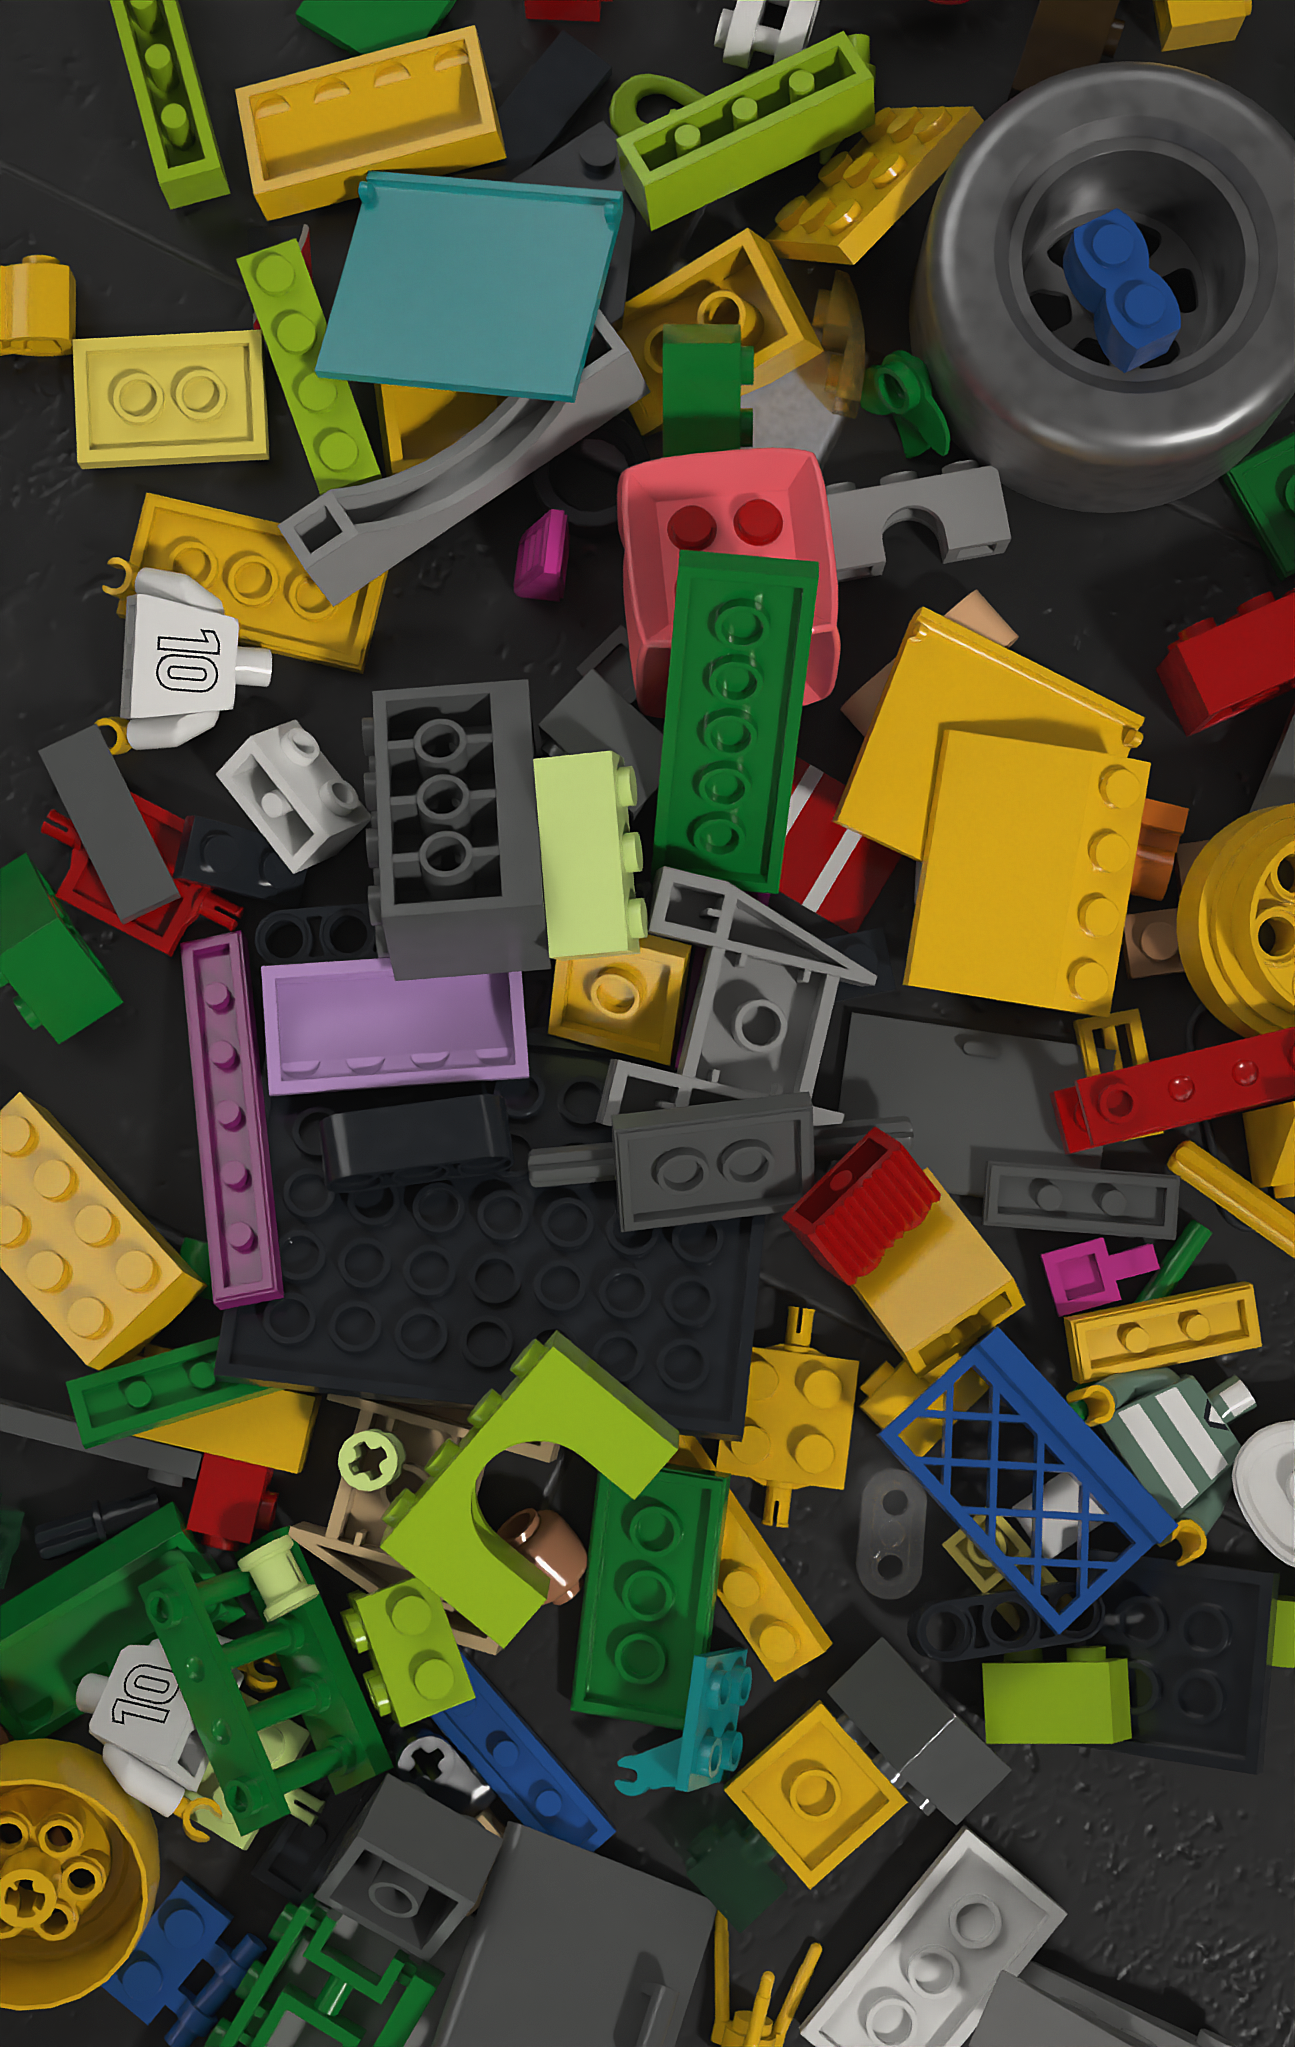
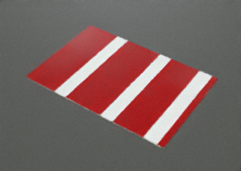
M796 756L779 892L848 933H855L902 857V854L832 822L846 785Z

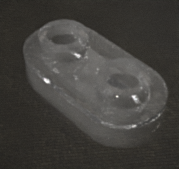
M886 1468L874 1473L866 1481L861 1492L856 1571L864 1587L871 1594L882 1599H898L909 1594L917 1586L922 1574L927 1508L926 1493L924 1488L909 1472L899 1468ZM891 1490H900L906 1496V1506L897 1514H890L883 1507V1498ZM887 1555L897 1556L902 1563L900 1573L891 1579L882 1577L878 1572L880 1560Z

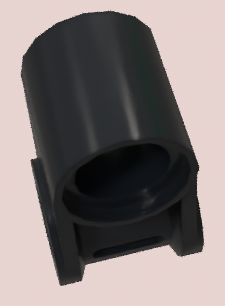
M430 1716L404 1727H400L392 1720L386 1727L383 1743L401 1781L419 1786L432 1799L460 1815H467L473 1818L500 1799L476 1771L466 1755H463ZM422 1748L423 1751L416 1755L414 1751Z

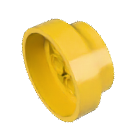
M1295 803L1253 811L1238 818L1219 831L1204 846L1193 862L1183 884L1178 903V948L1183 968L1191 986L1205 1007L1219 1021L1246 1038L1295 1026ZM1284 858L1289 861L1294 870V882L1288 891L1281 886L1277 875L1278 866ZM1264 921H1267L1275 932V944L1268 954L1263 951L1258 941V932Z

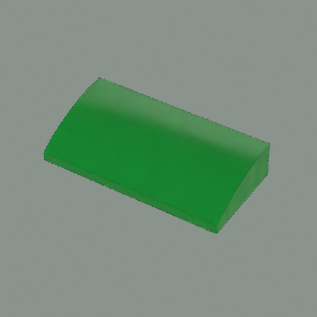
M173 1501L0 1606V1723L15 1740L43 1739L84 1714L85 1712L80 1711L76 1704V1692L82 1678L90 1673L110 1677L121 1650L128 1645L148 1646L152 1640L158 1638L155 1628L147 1616L146 1607L138 1586L173 1565L186 1561L195 1583L223 1574L205 1545L200 1543L201 1539L196 1532L186 1530L188 1521ZM238 1596L205 1608L215 1632L220 1631L246 1615L244 1606Z

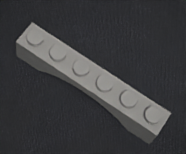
M598 309L575 403L508 396L482 423L456 443L428 460L390 477L358 486L330 489L277 526L306 572L334 607L649 394L650 390L630 350L600 309Z

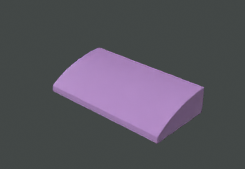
M390 958L261 966L269 1096L529 1078L522 971L395 981Z

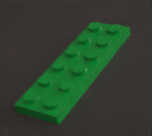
M680 550L650 883H653L656 870L665 866L726 881L742 891L779 893L819 579V562Z

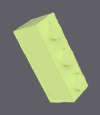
M613 751L533 759L549 958L567 961L640 954L639 938H647L648 915L644 899L635 898L633 872L642 871L643 853L638 832H630L628 806H636L637 783L633 767L624 766V758Z

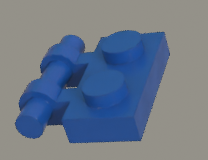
M184 1876L152 1915L129 1958L107 1982L100 1986L147 2025L151 2023L163 2006L166 2005L177 2015L178 2020L164 2036L165 2041L171 2047H190L198 2036L206 2037L217 2024L218 2017L216 2013L235 1989L239 1987L256 1959L259 1961L267 1951V1947L259 1938L251 1933H247L234 1950L222 1941L219 1936L235 1916L188 1877ZM203 1958L216 1972L196 1996L182 1983Z

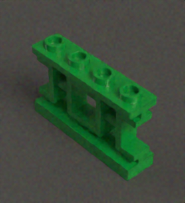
M311 1892L299 1907L288 1902L268 1936L278 1943L266 1965L257 1959L253 1962L235 1992L237 1997L244 2000L233 2022L222 2017L204 2047H237L240 2042L248 2047H267L287 2011L292 2012L342 2043V2047H358L367 2030L339 2013L352 1989L355 1988L382 2005L396 1981L407 1988L373 2047H404L446 1973L424 1960L421 1965H418L409 1959V1954L399 1949L381 1977L327 1943L343 1914L333 1908L329 1910L321 1905V1901L314 1898L315 1894ZM308 1926L316 1931L302 1956L331 1973L317 1999L289 1982L273 2005L266 2001L265 1998Z

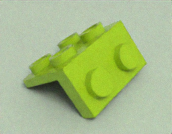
M412 1576L368 1594L363 1593L359 1589L346 1594L351 1608L341 1611L340 1615L352 1648H356L358 1654L364 1651L367 1652L372 1670L362 1673V1677L375 1711L378 1710L381 1717L389 1714L400 1727H404L476 1698L440 1596L423 1582Z

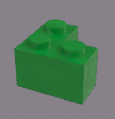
M24 853L0 869V988L10 983L18 993V995L12 998L13 1002L28 1025L33 1030L43 1025L55 1041L61 1044L122 1004L123 1000L106 967L74 927L61 899L55 896L57 892L28 854Z

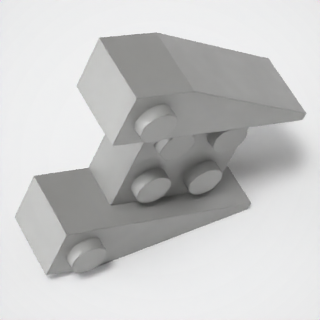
M665 866L657 869L647 905L648 934L706 949L677 1073L611 1059L596 1122L612 1126L611 1115L808 1091L812 1098L839 981L857 986H875L877 976L729 882ZM813 1106V1126L843 1123V1113Z
M1032 1960L1021 1971L1019 1978L1005 1970H1001L969 2043V2047H1237L1228 2039L1206 2029H1200L1198 2036H1195Z

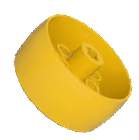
M43 1738L15 1740L0 1745V1825L6 1823L14 1824L22 1833V1838L15 1843L9 1844L0 1839L1 2008L18 2011L53 2008L80 1999L107 1982L129 1958L136 1948L154 1909L160 1880V1857L157 1828L149 1806L123 1790L102 1760L103 1755L79 1744ZM55 1826L66 1827L72 1833L73 1840L67 1845H54L48 1839L47 1831ZM83 1868L89 1870L95 1879L83 1888L76 1887L69 1877V1874L76 1869ZM27 1879L33 1881L32 1887L34 1891L22 1888L19 1885L20 1880ZM54 1908L62 1910L60 1912L52 1914Z

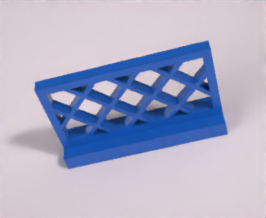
M997 1326L983 1334L967 1349L968 1351L876 1436L1054 1634L1060 1635L1154 1544H1160L1179 1525ZM971 1367L990 1387L989 1413L953 1411L954 1383ZM943 1394V1411L925 1410ZM1000 1399L1015 1415L999 1414ZM916 1418L942 1419L941 1458L916 1456L898 1434ZM953 1420L988 1422L987 1460L951 1458ZM999 1422L1024 1424L1034 1435L1033 1463L998 1461ZM1044 1449H1046L1059 1464H1045ZM925 1465L941 1466L940 1482ZM951 1467L987 1469L986 1508L961 1506L950 1494ZM998 1469L1033 1471L1032 1510L996 1508ZM1044 1472L1068 1473L1079 1485L1078 1513L1043 1511ZM1090 1498L1104 1514L1089 1513ZM970 1515L986 1516L985 1532ZM996 1516L1032 1518L1031 1558L1006 1556L995 1544ZM1043 1519L1078 1521L1077 1560L1042 1558ZM1089 1521L1112 1522L1131 1542V1545L1113 1562L1088 1561ZM1015 1565H1030V1582ZM1041 1566L1077 1568L1076 1597L1059 1613L1041 1595ZM1088 1568L1104 1569L1087 1585Z

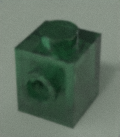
M731 1818L720 1829L713 1822L702 1830L686 1849L692 1855L685 1862L686 1875L739 1933L747 1928L788 1888L785 1874L772 1861L778 1852L753 1824L743 1830Z

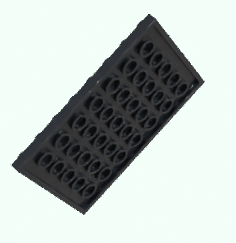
M526 1032L529 1078L269 1096L267 1054H265L262 1085L284 1298L224 1309L213 1375L216 1381L472 1411L489 1390L494 1389L501 1395L516 1377L510 1371L512 1364L534 1339H537L544 1345L557 1330L677 1429L679 1435L742 1442L766 1214L621 1232L618 1219L616 1180L547 1187H534L531 1185L527 1161L531 1150L613 1142L612 1126L596 1122L611 1059L677 1073V1070H674L677 1053L669 1066L554 1035ZM482 1094L499 1095L506 1100L515 1159L513 1166L506 1170L487 1175L353 1193H336L329 1191L325 1186L318 1124L326 1117L345 1112Z

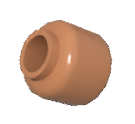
M527 1508L510 1517L497 1531V1534L551 1578L548 1597L543 1605L550 1602L554 1605L564 1604L581 1590L584 1584L582 1575L587 1568L588 1549L558 1513L553 1510L536 1511L533 1508Z

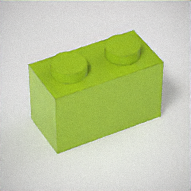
M1105 1646L1066 1647V1659H1043V1649L1037 1648L1005 1653L1002 1660L982 1663L986 1744H1114L1132 1738L1127 1658H1106Z

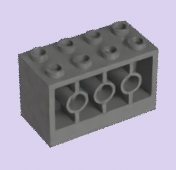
M528 679L372 691L373 717L362 718V737L365 756H369L370 772L364 773V791L367 812H371L372 828L366 829V847L369 868H373L374 886H368V902L371 925L375 926L378 957H390L395 981L551 969L533 759L537 758Z

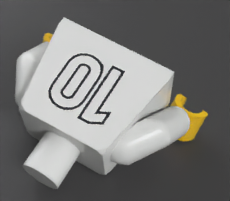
M113 557L107 562L108 565L114 568L125 570L126 580L118 588L102 585L103 591L118 599L127 600L120 717L102 718L95 722L98 727L109 725L116 731L117 742L114 747H108L112 755L126 753L131 748L145 750L178 747L214 727L220 710L233 709L235 684L262 687L269 685L272 672L271 650L267 648L238 646V619L225 615L222 601L198 582L182 573L148 567L140 570L138 566L119 557Z
M217 1635L221 1645L232 1641V1639ZM159 1638L152 1640L148 1646L128 1645L120 1651L110 1677L90 1673L82 1678L76 1692L77 1707L82 1712L93 1714L89 1723V1733L104 1745L102 1760L123 1790L167 1818L172 1813L183 1819V1829L191 1840L207 1842L210 1840V1837L192 1827L190 1817L195 1811L206 1809L214 1816L222 1819L220 1806L214 1800L206 1797L191 1801L183 1796L185 1789L197 1792L209 1763L207 1753ZM276 1653L232 1669L231 1671L238 1687L240 1688L244 1678L246 1685L255 1692L268 1693L273 1691L277 1680L270 1675L258 1673L254 1665L265 1662L272 1666L280 1667L281 1665Z

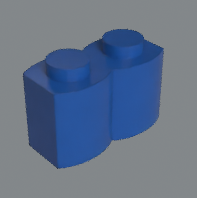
M1116 208L1075 228L1063 255L1064 274L1075 298L1084 308L1094 314L1095 334L1106 357L1115 367L1126 373L1167 353L1181 328L1180 310L1171 288L1161 276L1149 268L1148 248L1138 226L1126 213Z

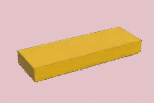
M1246 1281L1063 1317L1073 1380L1079 1384L1102 1380L1109 1375L1160 1368L1262 1347L1254 1288L1252 1283Z

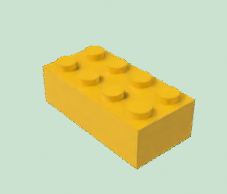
M19 1092L0 1110V1268L87 1366L104 1371L129 1363L208 1285L46 1108Z

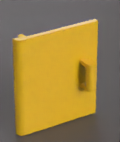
M923 606L917 610L908 625L832 822L917 862L923 863L944 730L950 729L1090 750L1127 758L1130 749L1137 748L1143 740V733L1139 732L1138 729L1143 725L1145 717Z

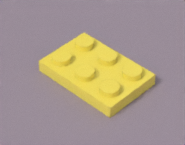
M261 330L72 339L77 463L81 469L269 460L264 336Z

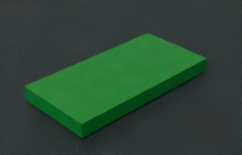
M666 1463L634 1500L598 1470L571 1711L684 1730L694 1655L710 1652L731 1473Z

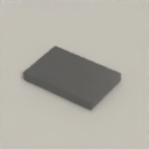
M809 1091L611 1115L617 1208L621 1232L787 1212L815 1185L813 1104Z

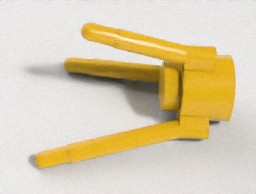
M719 1905L715 1916L714 1931L715 2021L710 2040L721 2045V2047H783L786 2032L822 1953L821 1944L817 1942L811 1944L774 2025L773 2021L766 2016L775 1976L771 1971H765L761 1977L753 2010L736 2011L732 2021L730 2020L728 1911L724 1905Z

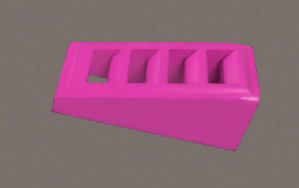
M551 509L522 535L518 546L514 578V593L517 596L560 602V598L564 597L570 550L568 516L565 515L564 510Z

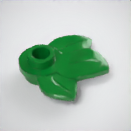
M897 350L886 356L882 365H873L867 368L862 375L860 385V405L864 410L873 414H892L901 436L906 458L916 457L930 447L941 456L948 454L950 446L949 428L943 412L932 397L930 377L925 363L920 358L906 351Z

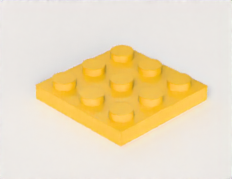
M973 106L886 107L875 114V124L861 131L864 137L849 153L844 151L837 154L822 167L818 173V178L821 181L806 197L798 196L791 200L779 211L775 217V222L778 225L765 240L770 243L773 251L779 258L854 265L949 168L962 146L984 120Z

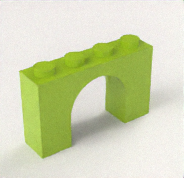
M557 1330L544 1345L537 1339H534L522 1351L510 1368V1371L516 1375L515 1379L501 1395L494 1389H491L483 1396L467 1417V1421L473 1425L470 1431L458 1444L454 1443L450 1438L447 1439L424 1467V1471L430 1475L415 1494L405 1488L381 1517V1520L387 1524L379 1547L503 1649L547 1600L551 1578L495 1533L483 1517L477 1500L476 1480L486 1464L498 1453L520 1443L531 1441L556 1443L582 1456L635 1500L678 1451L679 1431Z

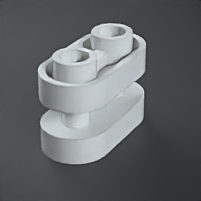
M735 0L737 4L734 11L723 9L714 42L715 47L724 49V63L748 69L755 50L773 55V64L807 48L820 0ZM769 3L788 8L781 30L762 25Z

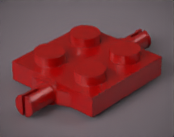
M130 792L173 879L185 820ZM52 809L47 815L49 820L68 829L67 832L46 821L43 822L41 827L42 834H46L73 848L70 869L55 896L172 957L187 927L200 914L228 928L231 932L236 929L239 923L217 910L220 908L239 919L244 914L245 907H240L213 893L212 888L173 879L181 895L180 898L126 924H122L71 818L57 812L56 809Z

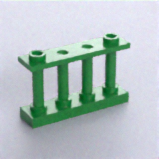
M290 1525L274 1530L234 1553L236 1561L238 1562L265 1544L288 1535ZM293 1540L294 1545L290 1551L307 1584H315L299 1544ZM184 1561L173 1565L138 1586L146 1607L147 1616L158 1635L224 1794L225 1804L233 1816L241 1837L290 1814L291 1811L284 1794L328 1776L335 1795L394 1768L320 1593L302 1606L267 1622L263 1614L267 1606L250 1572H242L240 1567L195 1583L187 1563ZM250 1592L265 1629L221 1645L205 1608ZM276 1653L291 1690L247 1707L231 1670ZM302 1714L317 1751L273 1769L257 1732Z

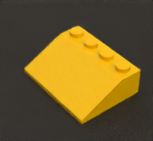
M950 729L944 730L903 985L1109 1018L1151 762L1090 750Z

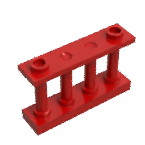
M1295 1026L1074 1081L1075 1086L1049 1093L1065 1155L1295 1099Z

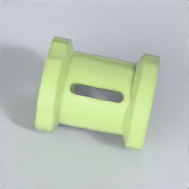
M373 1428L353 1434L344 1442L339 1451L338 1466L341 1476L350 1486L358 1490L373 1491L392 1484L401 1476L407 1454L404 1444L396 1434ZM364 1443L370 1449L382 1447L385 1450L387 1458L379 1464L381 1476H379L375 1469L367 1471L361 1469L359 1460L366 1455Z
M289 1534L265 1544L237 1562L242 1572H250L267 1606L263 1612L267 1622L302 1606L319 1594L315 1584H307L290 1551L294 1542Z

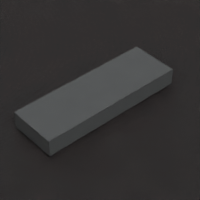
M94 724L39 750L38 752L122 924H126L180 898L181 895L98 725Z
M986 1161L981 1225L1176 1240L1180 1176Z

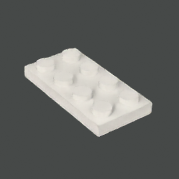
M963 1825L800 2025V2034L815 2047H961L977 2027L1001 1970H1005L1017 1977L1068 1914L1063 1907L966 1825Z

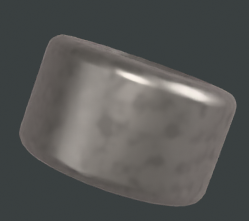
M1134 61L1099 63L1072 69L1049 77L1019 93L985 120L962 146L949 166L937 191L915 268L910 294L909 331L912 354L920 358L926 365L932 387V397L945 416L950 438L970 460H977L980 467L993 466L999 472L1000 482L1020 494L1059 508L1097 513L1136 511L1180 499L1209 485L1246 456L1295 393V140L1281 124L1252 99L1231 86L1207 75L1177 66ZM1116 208L1126 213L1140 230L1159 239L1158 249L1149 258V268L1163 279L1178 272L1187 273L1192 279L1196 298V310L1190 313L1180 312L1181 328L1172 342L1178 350V356L1167 365L1140 369L1138 366L1126 373L1115 367L1110 360L1109 366L1085 358L1074 351L1084 341L1099 345L1094 329V314L1084 308L1075 298L1067 284L1064 269L1054 264L1047 254V251L1056 242L1073 232L1075 228ZM1036 293H1043L1065 298L1068 302L1071 321L1067 325L1051 332L1038 316L1031 303L1030 296Z

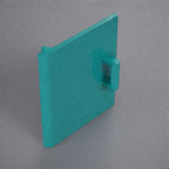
M368 171L367 182L361 181L358 187V194L362 205L315 367V373L318 378L575 403L622 218V191Z

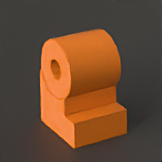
M1145 798L1130 894L1162 901L1169 884L1180 836L1184 833L1189 808Z

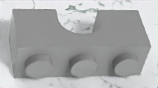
M965 460L949 464L942 468L941 475L918 478L915 471L890 474L880 479L881 485L856 490L855 483L852 482L837 483L825 487L830 512L838 583L882 575L886 563L882 534L891 525L901 521L920 522L932 530L939 543L943 564L1004 553L1011 540L999 472L993 466L980 467L977 460Z

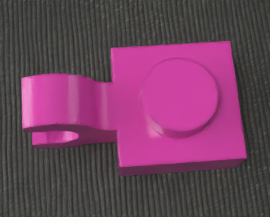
M1103 1237L1040 1254L1058 1317L1121 1300L1117 1280L1160 1269L1153 1244L1148 1243L1108 1255Z

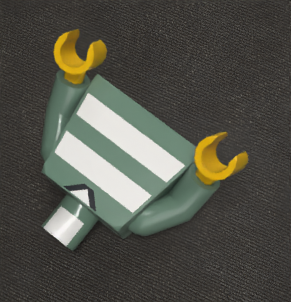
M1165 1366L1109 1375L1092 1386L1070 1392L1066 1396L1067 1403L1079 1400L1085 1401L1089 1413L1084 1422L1089 1427L1096 1426L1115 1456L1172 1519L1175 1520L1177 1518L1176 1523L1179 1526L1157 1545L1162 1547L1175 1538L1180 1542L1183 1551L1181 1558L1176 1561L1177 1566H1183L1201 1556L1207 1546L1206 1535L1222 1514L1233 1489V1464L1242 1447L1228 1426L1257 1407L1254 1398L1243 1382L1234 1374L1208 1393H1205L1193 1375H1177L1175 1371Z

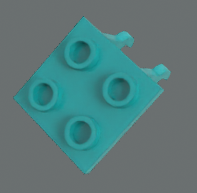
M734 1647L694 1655L683 1737L638 1755L634 1754L621 1758L617 1762L619 1767L633 1769L637 1773L636 1781L627 1779L615 1781L614 1784L621 1793L627 1796H637L645 1793L648 1789H659L662 1787H675V1790L690 1792L730 1778V1771H735L739 1764L743 1747L742 1734L736 1731L739 1708L747 1702L752 1684V1671L750 1667L746 1666L748 1649Z

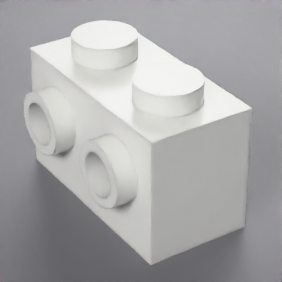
M296 719L250 736L216 773V776L293 874L338 855L371 820L370 813L367 812V809L359 801L354 788L341 778L320 751L319 745L313 736L306 732Z

